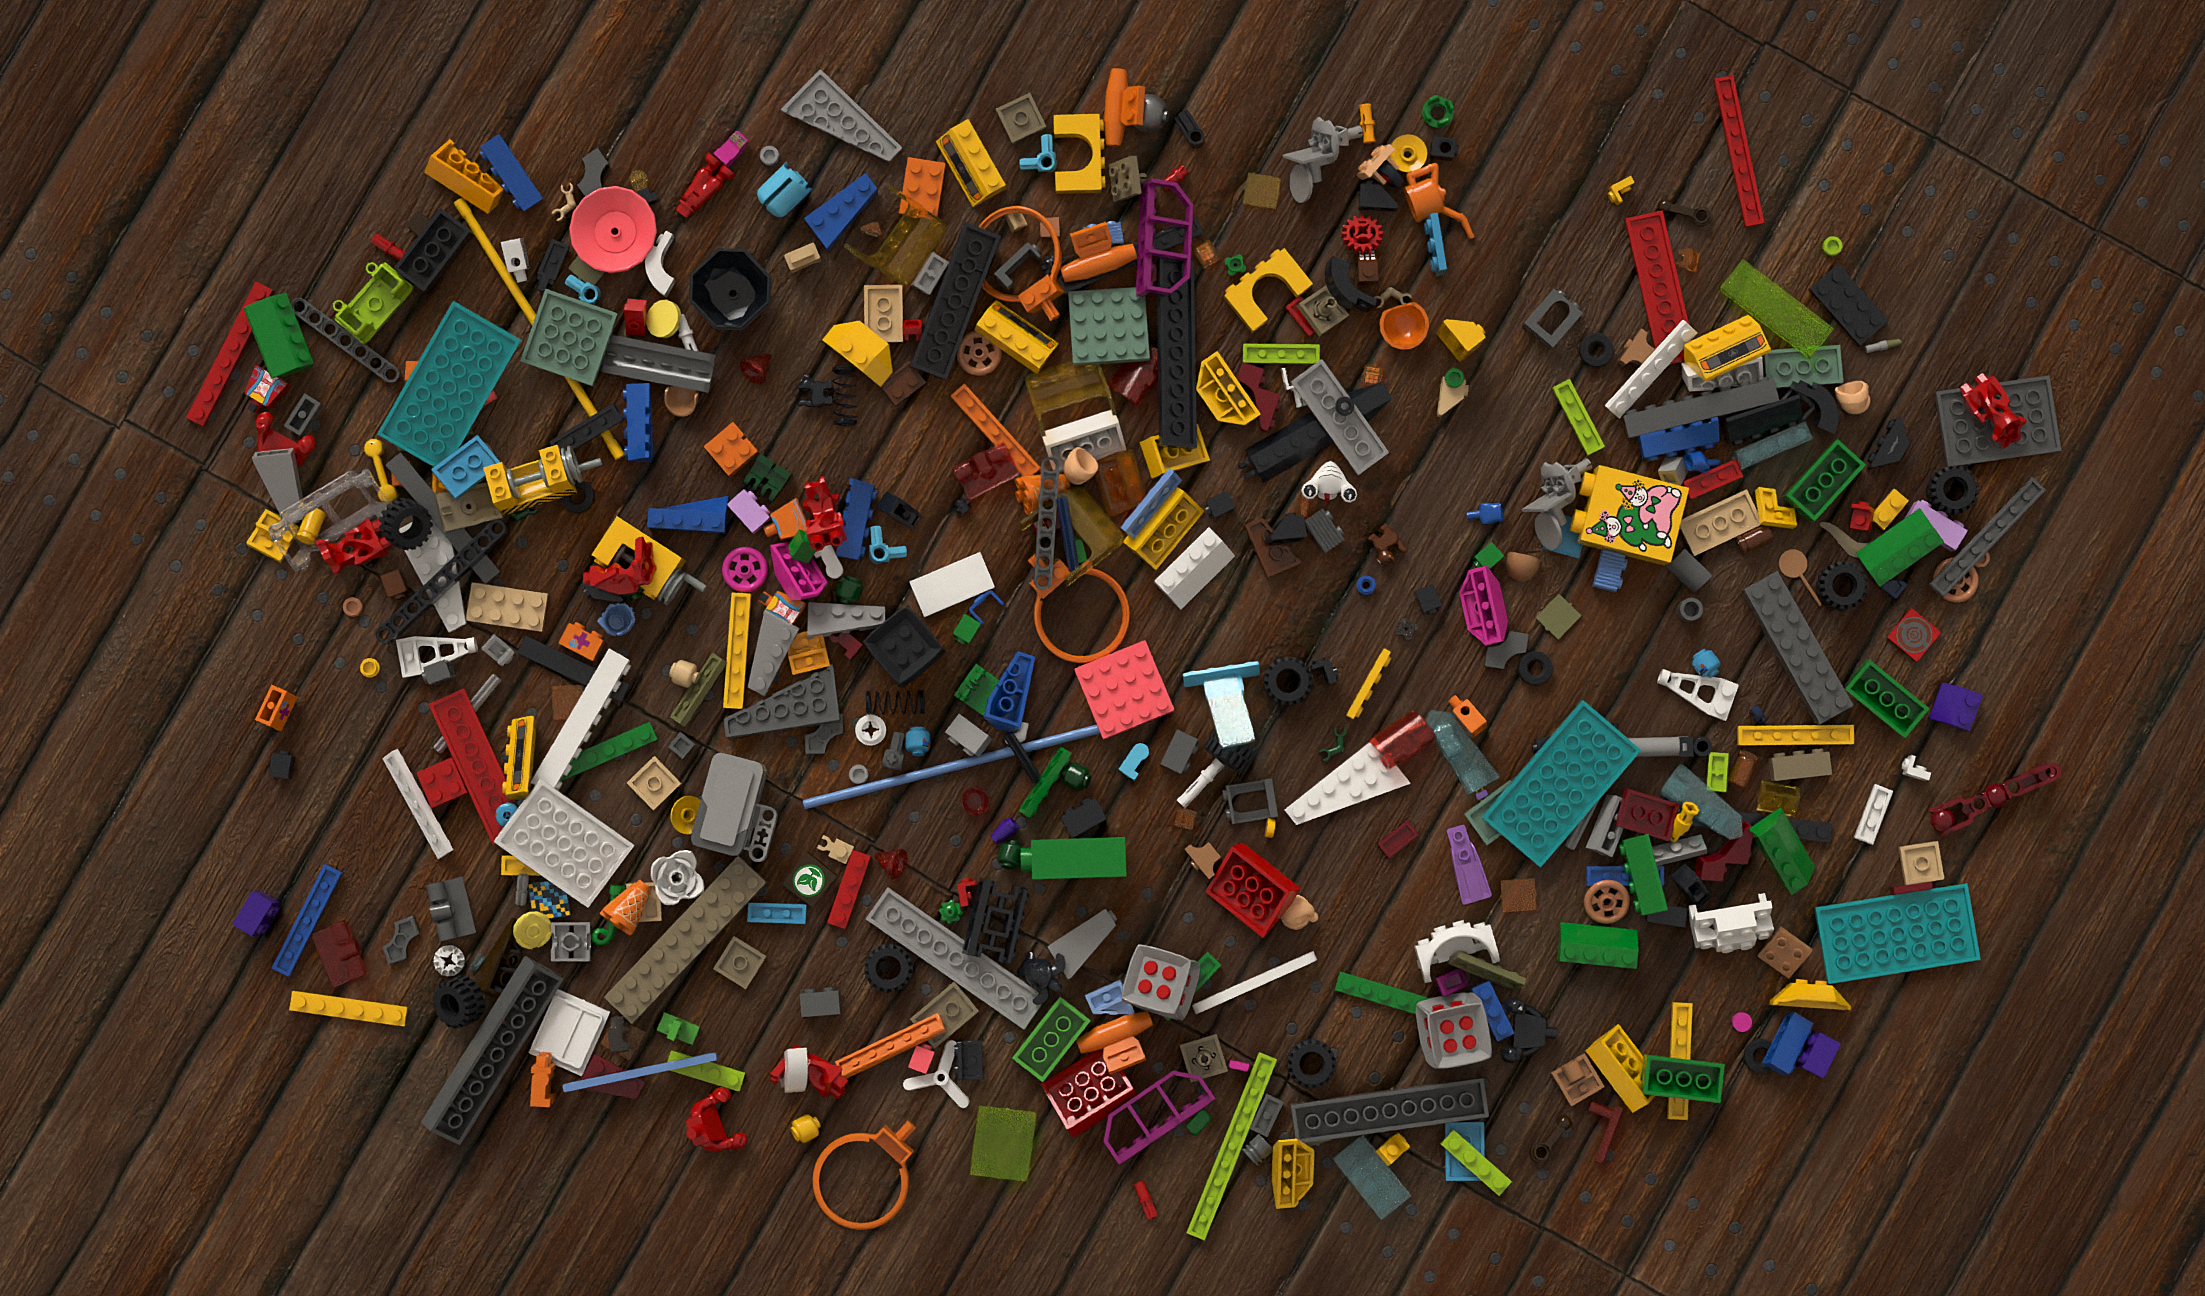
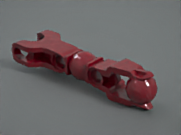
M2042 763L2007 780L2005 783L1989 785L1984 792H1980V795H1974L1966 799L1955 797L1938 806L1931 807L1927 811L1932 813L1931 825L1935 830L1941 832L1939 837H1945L1953 831L1972 824L1974 821L1973 817H1976L1985 810L2002 807L2007 800L2012 799L2011 796H2020L2057 780L2061 776V768L2056 763ZM2046 769H2049V775H2048V776L2046 775V772H2045ZM2012 782L2016 783L2018 787L2015 793L2009 790ZM1978 798L1982 801L1980 809L1974 807V801ZM1959 803L1962 806V812L1965 813L1966 819L1955 824L1954 814L1947 808Z

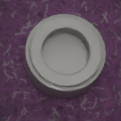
M773 146L764 147L760 152L762 163L767 166L775 165L779 161L778 150Z
M855 765L849 771V777L853 783L862 784L868 779V770L862 765Z

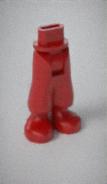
M709 152L705 155L707 166L699 169L694 180L679 200L680 204L675 209L686 219L692 213L695 214L712 195L722 188L725 179H733L736 176L725 165L720 167L721 162ZM720 167L718 173L715 176H712L714 171Z

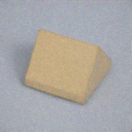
M1021 213L1004 216L1012 233L1027 226V222Z

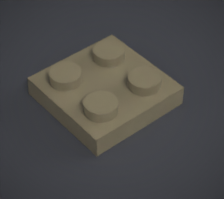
M1030 93L996 108V112L1012 144L1047 128Z
M733 936L713 969L747 989L767 956L736 936Z

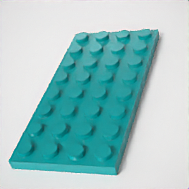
M453 301L377 435L435 467L460 448L520 344L521 339Z
M1581 700L1483 814L1482 818L1541 868L1640 753L1641 749L1584 700Z
M1968 883L1814 907L1827 984L1981 960Z

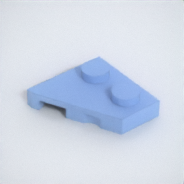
M1117 980L1085 995L1093 1014L1107 1013L1117 1015L1135 1013L1132 1005H1128L1121 1000L1123 989L1121 980Z

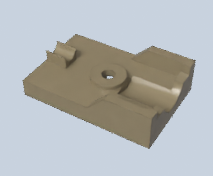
M487 482L477 484L457 500L449 492L434 495L444 533L488 524L493 520H501L503 518L498 508L493 504ZM469 504L471 509H467L466 505Z

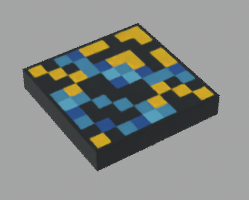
M549 880L528 883L531 912L543 913L549 919L572 916L569 894Z

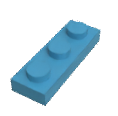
M748 903L747 922L806 924L807 904Z

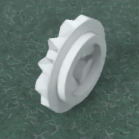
M866 715L857 722L855 733L860 742L872 746L884 739L886 726L880 717ZM869 722H871L873 728L879 729L873 732L872 739L868 732L862 731L869 728Z
M452 945L441 947L435 953L433 960L435 969L444 976L458 974L465 962L462 951ZM452 954L451 960L456 965L449 964L446 966V961L442 957L448 958Z

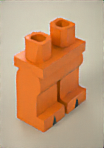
M540 1052L536 1056V1063L531 1067V1073H534V1075L532 1076L530 1106L550 1107L555 1102L556 1093H550L551 1080L556 1069V1063L552 1062V1052Z

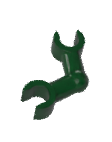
M527 508L508 515L515 521H520L529 514H537L539 510L530 511Z
M1335 727V747L1328 750L1321 749L1318 752H1327L1328 757L1322 761H1327L1331 756L1344 752V736L1347 731L1345 727L1342 735L1337 733V727Z

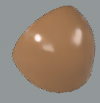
M669 386L665 390V405L676 416H688L694 411L698 403L699 391Z
M1509 552L1506 559L1507 573L1516 581L1531 579L1538 571L1540 559L1516 552Z

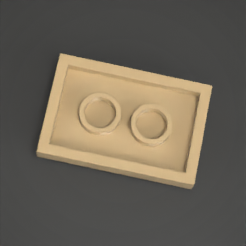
M864 285V325L887 343H903V285Z

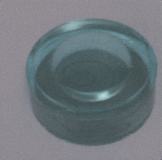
M479 953L469 969L476 972L486 956Z

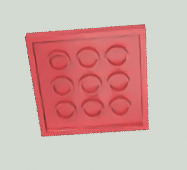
M1146 640L1074 669L1103 740L1175 711Z

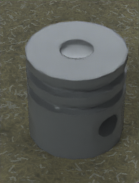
M1687 598L1681 601L1676 608L1678 617L1684 622L1698 619L1703 612L1701 602L1695 598Z
M1259 1133L1249 1142V1146L1246 1145V1148L1242 1149L1257 1166H1259V1162H1263L1262 1159L1265 1160L1273 1152V1148Z

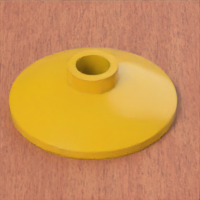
M1406 134L1399 136L1391 144L1395 150L1389 157L1399 167L1398 170L1409 173L1410 171L1420 169L1427 159V148L1419 137ZM1409 152L1411 154V157L1406 158L1404 156V153Z
M684 796L677 800L672 807L671 823L682 834H692L701 801L697 797Z

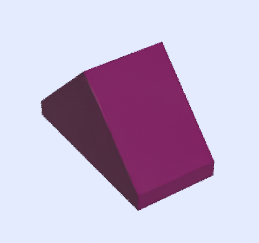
M1460 968L1434 977L1440 996L1449 995L1468 986L1464 971Z

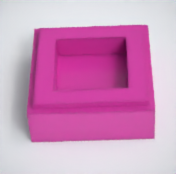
M1230 1059L1228 1066L1232 1069L1247 1072L1249 1063Z

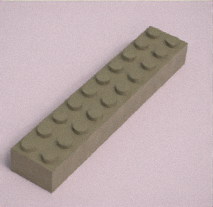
M737 856L604 998L631 1024L635 1023L768 882L741 856Z

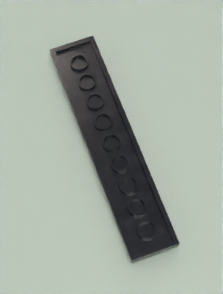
M1163 257L1156 258L1157 287L1170 289L1182 279L1183 261ZM1191 260L1190 278L1169 295L1157 294L1160 447L1197 448L1194 260Z

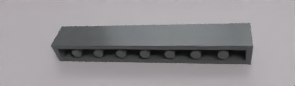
M1768 377L1757 379L1758 383L1750 384L1748 381L1738 384L1739 387L1731 389V386L1720 388V392L1717 393L1707 391L1701 393V397L1694 398L1693 395L1683 397L1682 401L1675 403V400L1663 402L1664 406L1656 407V404L1644 407V411L1637 412V409L1626 411V415L1622 419L1627 439L1664 429L1669 430L1681 425H1689L1697 421L1710 420L1714 417L1739 413L1777 402L1779 397L1774 379L1769 380Z

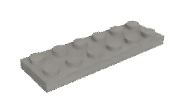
M1322 359L1291 381L1293 387L1357 475L1389 453L1355 404L1354 410L1350 415L1342 416L1337 413L1335 409L1336 401L1340 397L1349 396ZM1345 402L1341 404L1343 410L1348 408Z

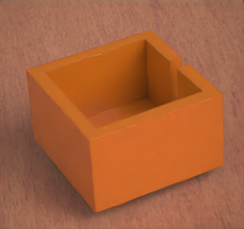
M734 422L704 446L730 478L760 454Z

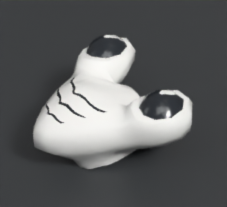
M1332 461L1322 465L1313 478L1306 482L1301 489L1302 495L1306 499H1314L1318 494V497L1325 502L1334 499L1339 492L1344 502L1351 503L1357 497L1356 489L1346 480L1341 469Z

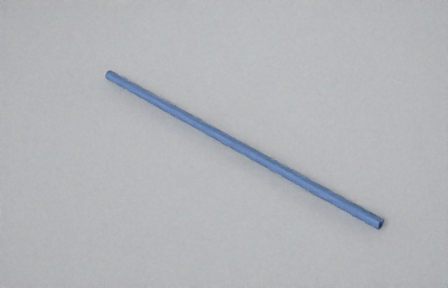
M1097 725L1026 742L1021 745L1026 752L1100 734ZM1010 747L981 754L980 757L972 756L803 800L804 808L808 809L1015 756Z

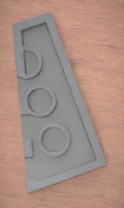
M808 602L807 639H813L814 636L823 635V637L831 636V634L839 632L845 634L858 629L860 631L876 629L885 621V607Z
M764 611L748 688L763 696L767 694L800 629L768 611Z

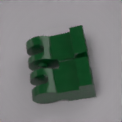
M760 453L745 477L743 484L749 486L752 480L756 479L752 490L756 492L762 486V482L766 477L769 481L766 485H763L760 496L764 497L771 489L772 493L768 501L773 503L793 474L776 465V463Z

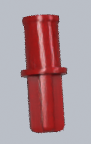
M375 234L371 240V243L383 250L385 255L389 254L398 261L406 253L397 247L395 242H390L379 234Z
M1145 1180L1134 1183L1133 1186L1139 1198L1138 1203H1141L1146 1218L1152 1219L1156 1217L1157 1212L1151 1199L1153 1197L1148 1192Z

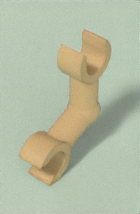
M571 183L570 190L567 192L561 185V191L566 196L567 204L561 209L552 211L553 216L556 213H561V217L557 219V222H562L565 215L576 208L573 196L574 186Z

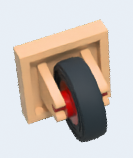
M1390 144L1377 147L1370 154L1372 158L1368 161L1365 160L1358 168L1357 176L1361 180L1372 176L1381 185L1387 183L1396 189L1404 181L1397 172L1399 167L1389 157L1395 150Z

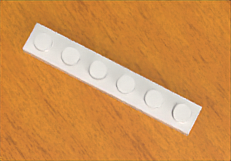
M1682 320L1605 406L1620 419L1683 350V345L1690 342L1697 332L1686 321Z
M396 749L382 759L436 857L440 859L453 851L451 843L444 834L440 823L434 816L431 807L428 805L399 750Z

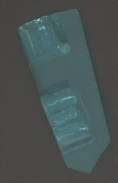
M1430 710L1426 723L1443 755L1454 768L1467 795L1500 778L1452 713Z
M1679 764L1661 789L1660 794L1679 804L1681 808L1684 802H1692L1697 805L1699 812L1694 818L1721 836H1725L1730 840L1742 837L1741 815L1687 767Z

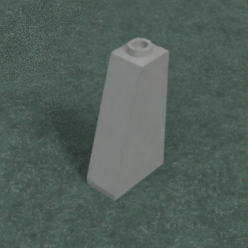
M294 448L255 452L252 457L253 463L283 521L298 523L303 520L306 512Z
M1106 909L1102 910L1047 946L1055 959L1057 953L1064 956L1065 969L1063 972L1068 979L1075 974L1116 926L1114 921L1117 918L1111 910L1108 912Z

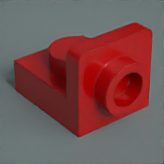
M1858 501V504L1851 503L1853 514L1850 528L1870 532L1875 509L1866 502Z
M972 878L960 879L961 883L957 884L961 907L969 906L968 902L972 901L970 890H966L965 886L977 885V882L972 881Z

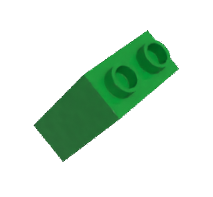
M1125 837L1031 840V848H1021V872L1032 871V879L1125 877Z

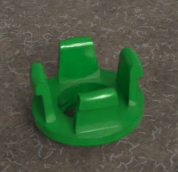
M1438 95L1429 98L1422 109L1424 121L1433 128L1447 126L1454 115L1452 101L1438 97ZM1441 107L1445 113L1444 117L1441 120L1433 119L1431 116L1432 108Z

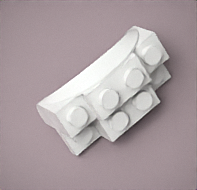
M1763 893L1758 894L1760 903L1700 913L1697 912L1696 905L1689 906V921L1695 947H1701V949L1713 947L1716 948V952L1722 951V953H1729L1736 949H1751L1755 946L1757 938L1763 940L1772 936L1774 927L1770 915L1772 911L1771 901H1767L1766 895ZM1711 924L1714 925V930L1709 928Z
M1464 920L1452 923L1453 927L1447 929L1445 925L1434 928L1435 932L1430 933L1431 941H1429V938L1417 941L1418 945L1414 946L1418 958L1417 964L1421 969L1424 982H1432L1430 965L1448 961L1449 957L1457 951H1465L1468 954L1487 949L1492 963L1500 962L1491 925H1485V922L1473 925L1474 928H1471L1470 923H1464Z

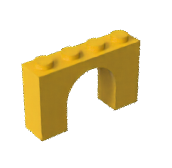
M1099 114L1054 115V138H1081L1089 144L1093 153L1090 163L1084 169L1055 172L1056 194L1102 193V188L1105 187V176H1101V169H1105V159L1101 157V150H1104V138H1100V131H1104L1103 119H1100Z
M1285 248L1281 251L1279 249L1274 251L1270 255V260L1266 263L1264 261L1260 262L1255 267L1256 271L1252 274L1246 273L1240 278L1241 282L1238 285L1232 284L1225 290L1224 299L1251 333L1259 329L1268 320L1252 297V288L1258 280L1269 276L1279 278L1296 298L1313 285Z

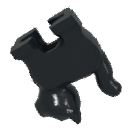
M804 376L799 382L798 389L803 392L811 391L810 400H799L798 406L822 407L833 405V396L827 397L825 395L826 391H833L832 380L827 382L813 381L810 376Z

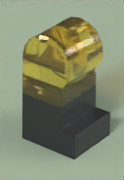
M641 170L632 172L630 181L634 191L644 198L649 206L660 202L656 191L650 192L646 174Z

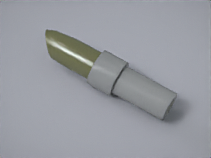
M1900 339L1880 341L1865 346V351L1870 353L1887 350L1902 344V341Z

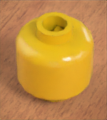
M805 1114L793 1121L790 1130L797 1142L806 1143L818 1136V1128L821 1126L816 1117L812 1118L809 1114Z

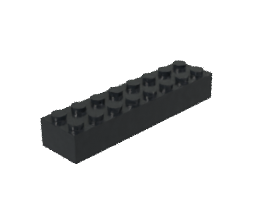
M967 222L963 224L909 367L944 381L947 380L999 243L1000 235Z

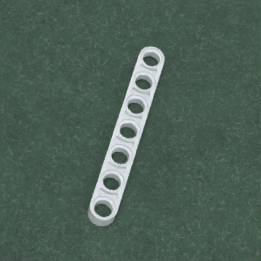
M1314 951L1309 952L1192 1005L1195 1014L1203 1012L1317 960Z

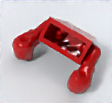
M260 413L255 421L258 432V452L294 448L297 467L303 465L306 457L315 449L316 441L314 437L307 435L296 443L270 428L274 419L271 413Z
M723 1086L718 1087L711 1094L707 1095V1098L693 1105L690 1117L686 1120L688 1128L686 1135L689 1139H692L695 1147L702 1146L703 1149L712 1153L725 1149L737 1150L745 1147L747 1136L744 1133L734 1134L733 1137L727 1139L715 1106L716 1103H724L731 1098V1093L727 1088Z

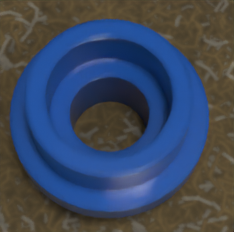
M1362 576L1357 581V590L1363 595L1371 594L1376 588L1375 580L1370 576ZM1364 582L1369 583L1370 587L1368 589L1363 588Z

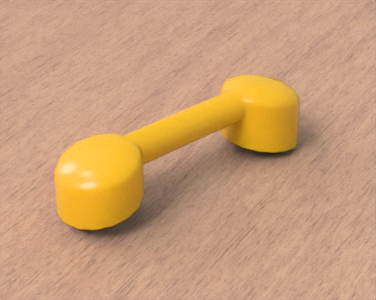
M370 439L365 443L364 452L367 456L373 458L381 484L378 490V497L382 502L392 504L393 500L398 499L399 493L396 487L388 484L380 457L384 454L385 445L381 440Z

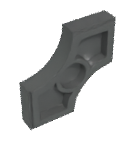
M598 148L582 158L585 164V174L577 186L585 196L599 188H603L601 177L609 163Z
M1509 631L1506 640L1496 647H1487L1484 666L1504 669L1507 660L1511 656L1526 653L1529 634Z
M840 714L841 722L822 724L814 733L805 735L806 755L825 754L828 742L836 735L844 734L843 714Z
M414 916L394 922V936L388 944L383 946L388 965L408 959V945L415 936L420 934Z

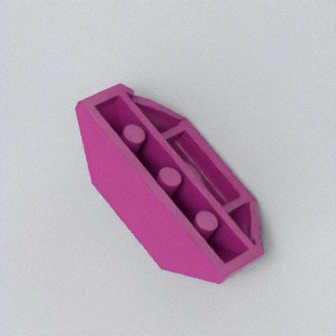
M789 542L770 545L775 575L789 599L801 600L819 596L828 582L813 557L809 563L792 559L788 548Z
M1488 566L1468 570L1467 577L1459 592L1467 629L1482 641L1484 645L1502 642L1505 638L1508 618L1500 583Z

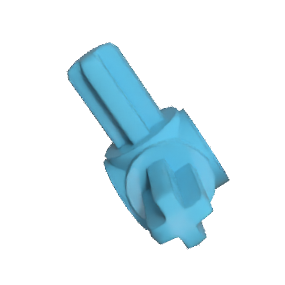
M1045 134L1041 136L1042 153H1039L1037 158L1020 159L1021 170L1038 169V172L1049 173L1056 170L1058 163L1056 153L1053 152L1052 135ZM1047 158H1051V166L1047 168L1044 167V160Z
M573 275L567 277L565 284L579 293L580 301L595 305L600 299L601 291L597 286L589 282L584 283ZM589 289L595 291V297L592 300L587 297Z
M880 526L870 527L872 545H869V558L873 563L880 564L882 562H889V559L907 556L905 546L888 547L886 543H883ZM874 551H882L883 558H876L874 556Z

